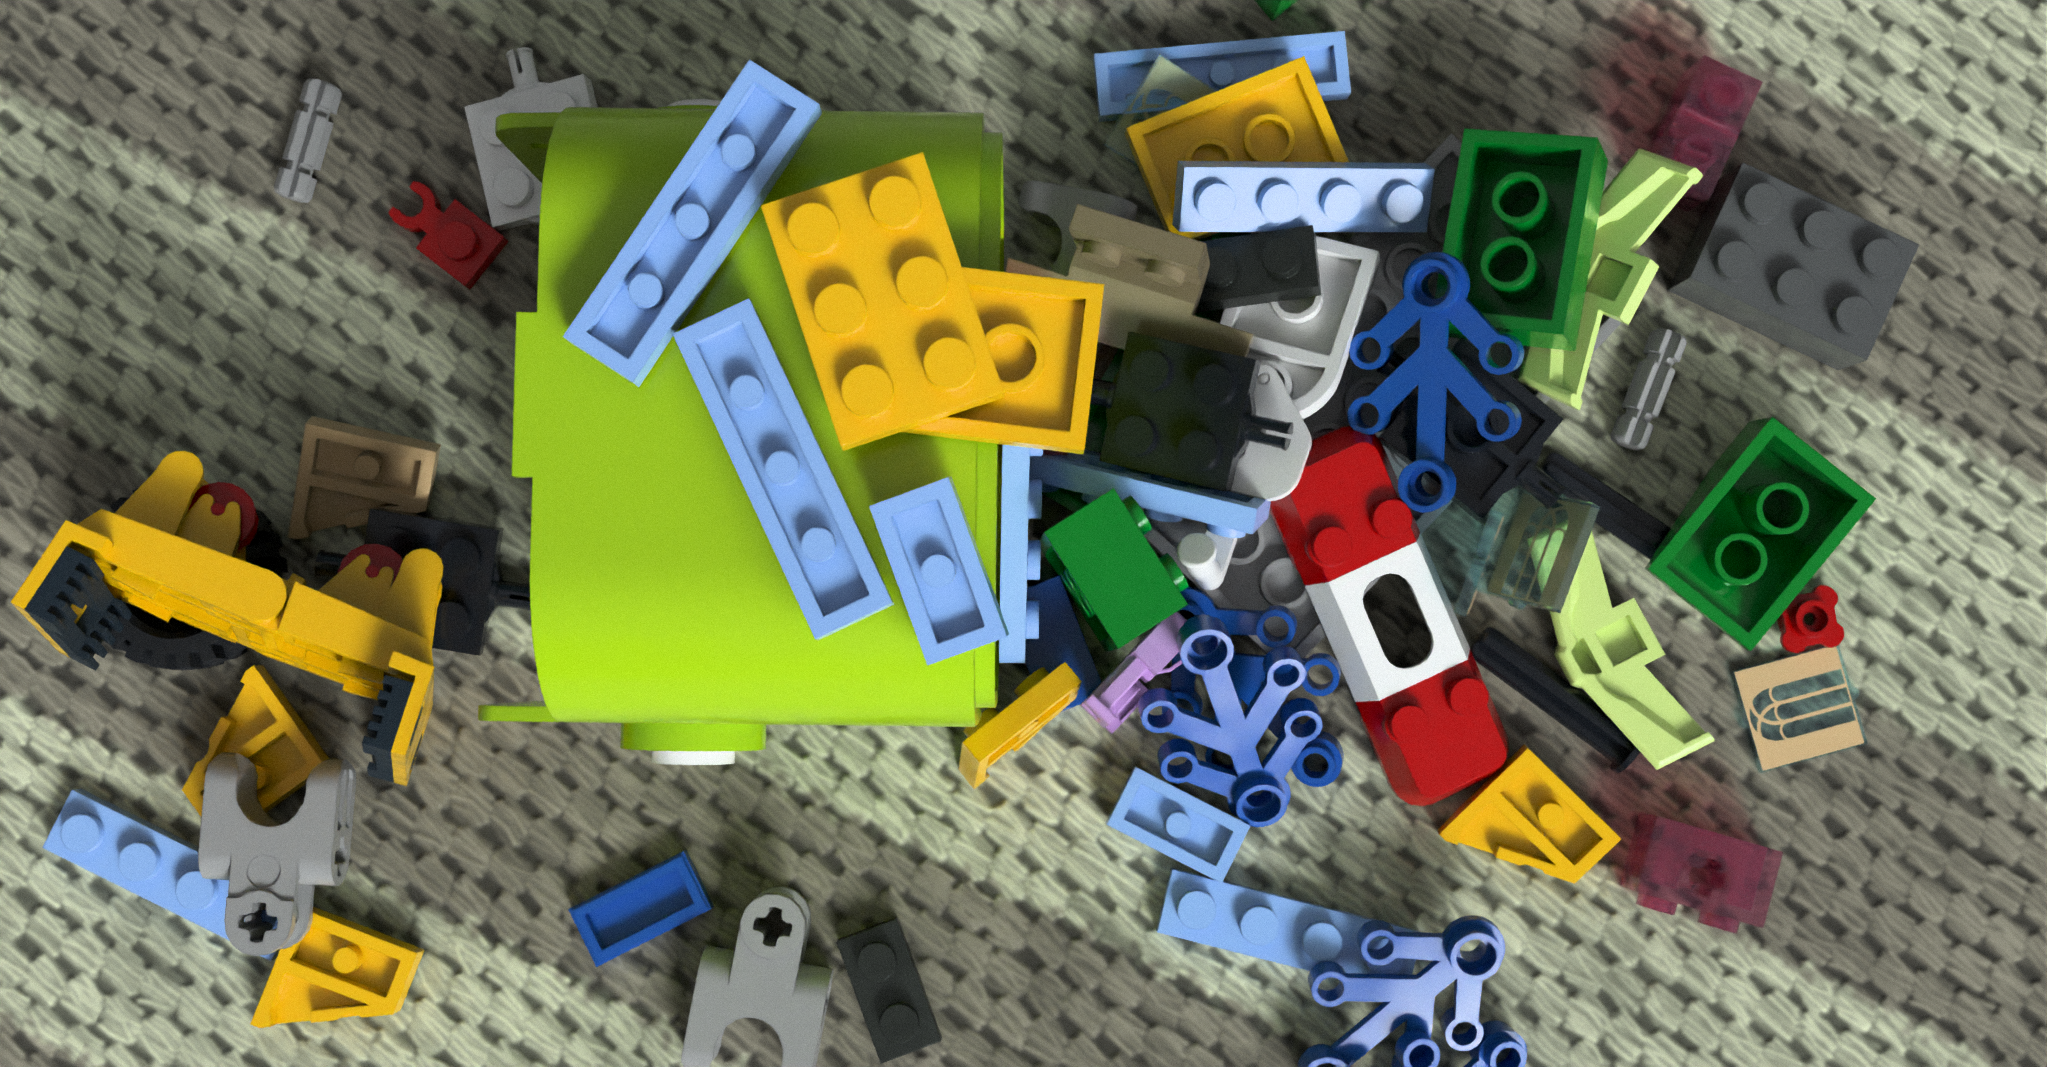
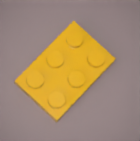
M1304 56L1129 126L1125 131L1126 139L1164 230L1198 241L1219 232H1179L1172 225L1178 161L1349 162Z
M923 152L761 205L843 451L1004 398V390Z
M962 267L1004 390V398L902 432L1084 454L1104 284Z

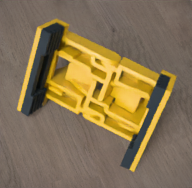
M174 451L160 462L153 474L115 513L100 509L78 524L65 520L11 600L12 605L59 653L95 671L100 664L94 659V654L105 658L108 653L102 642L113 645L116 641L110 630L113 629L121 633L124 628L118 617L120 616L129 621L132 613L124 603L126 602L166 622H169L170 618L173 617L230 642H237L264 656L343 684L342 691L378 701V706L375 705L372 712L373 721H369L367 727L368 737L364 736L362 741L363 752L371 754L373 762H369L367 767L368 776L404 786L408 784L433 707L434 666L432 644L437 608L442 596L443 563L437 553L429 549L420 548L413 550L402 560L401 556L390 547L380 544H364L351 550L344 557L338 574L318 591L307 587L306 580L292 573L288 580H285L273 571L246 562V546L251 543L256 535L259 521L253 500L246 491L232 483L215 482L209 484L204 480V468L197 456L187 451Z

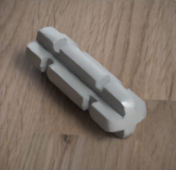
M308 78L304 82L299 102L304 104L303 111L296 110L282 157V159L288 161L286 168L279 167L274 184L275 192L283 198L300 203H308L313 197L317 179L312 178L314 170L320 171L334 124L329 122L328 119L330 113L337 114L342 97L341 90L332 83Z
M1657 328L1650 333L1643 350L1647 358L1638 363L1621 406L1625 410V414L1617 417L1611 432V440L1627 449L1638 451L1647 446L1654 428L1650 421L1654 417L1658 418L1676 372L1672 365H1675V362H1680L1687 344L1686 338L1683 335L1665 328Z

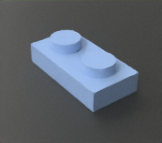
M952 476L869 506L927 666L1003 639L1009 635Z
M1136 766L1133 767L1106 821V825L1221 884L1250 828L1249 824Z

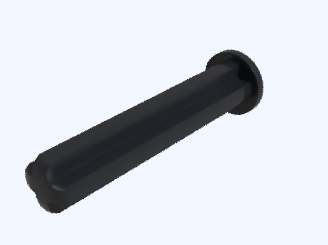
M1551 452L1539 465L1542 471L1566 488L1564 493L1557 497L1565 503L1598 508L1594 523L1651 560L1671 528L1559 452Z
M1487 627L1474 640L1470 650L1477 663L1612 761L1611 770L1615 773L1625 770L1638 756L1640 751L1592 699L1570 685L1569 682L1493 627Z

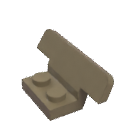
M1077 204L1068 228L1076 245L1068 276L1009 257L1007 259L1006 272L1104 284L1098 342L1124 350L1128 332H1134L1247 357L1254 340V334L1195 316L1210 267L1206 243Z

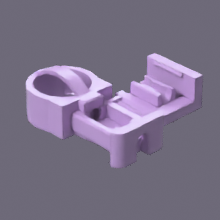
M1176 612L1155 625L1080 706L1112 734L1138 707L1140 697L1148 691L1138 679L1140 678L1144 683H1147L1154 676L1171 672L1182 664L1180 660L1170 668L1163 669L1179 652L1176 642L1177 634L1187 620Z

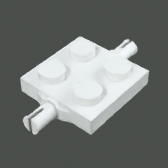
M527 47L517 48L518 53L513 49L506 53L514 84L513 89L507 91L501 97L464 107L491 224L498 231L526 224L539 225L542 183L496 137V117L506 113L562 112L568 107H597L592 82L584 74L552 83L539 82L533 50Z

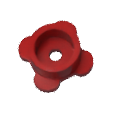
M1819 585L1810 593L1798 594L1777 619L1782 633L1780 643L1785 650L1791 653H1801L1810 645L1822 644L1827 648H1833L1842 642L1844 629L1837 623L1834 609L1838 602V595L1831 587ZM1807 613L1812 614L1814 617V622L1811 625H1807L1804 622V616Z

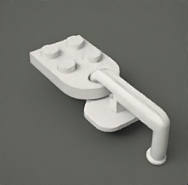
M1316 236L1321 285L1320 296L1224 309L1220 324L1254 334V340L1247 358L1261 361L1254 391L1256 415L1284 422H1293L1294 426L1292 435L1266 430L1267 434L1291 439L1286 451L1281 448L1249 441L1248 446L1238 459L1232 489L1228 492L1249 498L1256 497L1266 499L1267 501H1276L1289 495L1298 485L1312 446V437L1303 419L1322 408L1332 397L1339 385L1349 356L1351 341L1356 336L1381 262L1379 251ZM1206 530L1205 534H1188L1178 543L1177 556L1201 588L1214 590L1224 580L1238 538L1219 536Z

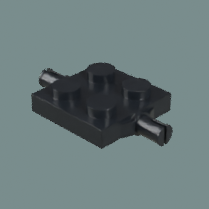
M1128 332L1121 367L1113 381L1093 378L1092 389L1096 390V393H1091L1090 404L1105 407L1107 428L1099 461L1221 491H1231L1238 459L1248 446L1249 441L1281 448L1286 451L1291 439L1267 434L1266 430L1292 435L1294 426L1293 422H1284L1256 415L1254 391L1261 361Z
M1463 337L1460 338L1450 350L1496 400H1506L1513 403L1521 413L1522 422L1519 431L1513 437L1501 442L1489 441L1479 433L1476 419L1447 388L1444 462L1452 468L1457 484L1455 494L1451 500L1478 521L1485 517L1502 494L1520 485L1541 502L1546 509H1549L1558 500L1557 497L1564 493L1566 488L1537 467L1536 463L1539 460L1543 444L1562 422L1563 418L1509 374L1494 375L1487 372L1480 364L1479 350ZM1394 350L1389 363L1381 368H1377L1376 371L1387 378L1405 359ZM1418 387L1401 402L1398 414L1378 437L1385 447L1408 465L1416 461ZM1493 409L1489 415V425L1494 431L1504 433L1509 426V417L1504 411ZM1426 471L1422 477L1440 490L1441 482L1439 477L1433 472Z
M380 507L370 508L364 544H380L390 547L401 556L402 560L413 550L420 548L429 549L437 553L442 560V596L437 608L432 648L480 656L484 650L489 620L498 605L530 610V598L514 596L530 597V585L502 580L503 575L499 555L504 528ZM321 549L318 552L316 562L326 564L315 566V576L330 578L336 576L346 554L328 552Z

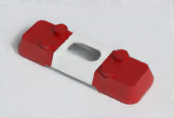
M1350 425L1337 428L1313 439L1298 485L1284 498L1271 501L1269 511L1292 564L1301 576L1360 712V720L1390 788L1397 797L1410 805L1426 806L1434 804L1491 777L1499 771L1508 758V737L1413 514L1400 498L1398 479L1383 444L1376 434L1367 435L1355 431ZM1389 573L1400 575L1409 584L1432 640L1431 649L1427 657L1418 664L1406 668L1396 667L1388 661L1363 604V594L1367 585L1375 578Z

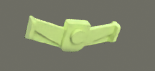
M1641 148L1629 159L1602 194L1576 350L1569 351L1527 346L1518 382L1580 411L1583 402L1581 395L1602 316L1605 315L1629 325L1659 268L1653 260L1637 254L1636 251L1693 184L1696 185L1704 176L1696 167Z
M1572 521L1560 526L1558 531L1566 530L1570 533ZM1590 530L1561 610L1549 608L1558 641L1554 656L1570 685L1584 689L1654 768L1658 770L1714 742V738L1709 732H1705L1644 666L1666 654L1634 598L1612 608L1593 533ZM1553 531L1542 535L1537 547L1535 558L1539 573L1554 537ZM1563 532L1557 535L1541 576L1545 596L1568 539V535ZM1538 538L1531 541L1533 550Z

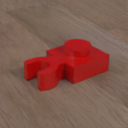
M413 181L409 187L423 200L421 212L416 216L409 217L397 208L392 207L388 212L390 217L407 231L426 232L427 234L417 245L416 249L470 290L509 241L456 199L443 213L437 195L426 185Z

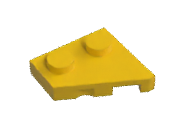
M1066 662L1062 663L1050 674L1044 667L1036 670L1015 689L1014 693L1018 699L1000 713L995 708H988L981 713V720L976 727H966L963 732L968 738L962 742L958 770L973 789L977 788L989 777V774L986 772L988 767L1011 749L1014 752L1018 751L1040 729L1076 699L1082 681Z
M253 665L245 671L240 681L244 683L241 692L228 716H223L218 721L209 738L207 754L202 760L196 762L182 788V791L200 816H202L205 774L208 764L222 752L241 754L255 765L258 774L257 798L265 813L304 786L311 770L321 762L329 759L263 665Z
M1525 744L1437 830L1439 835L1447 842L1456 845L1459 842L1492 853L1496 858L1520 866L1526 864L1543 870L1547 875L1574 884L1621 840V837Z
M313 906V920L306 936L297 944L289 948L280 949L250 1025L264 1028L281 1023L311 1021V1023L334 1021L342 1017L351 1016L363 1018L393 1015L400 1011L424 949Z

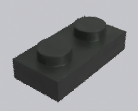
M1313 225L1201 241L1206 243L1210 267L1196 313L1321 295L1317 242Z
M898 917L839 938L836 941L881 1064L942 1040L939 1027Z

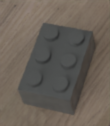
M1741 163L1718 179L1667 291L1836 370H1841L1868 359L1919 244L1746 163Z

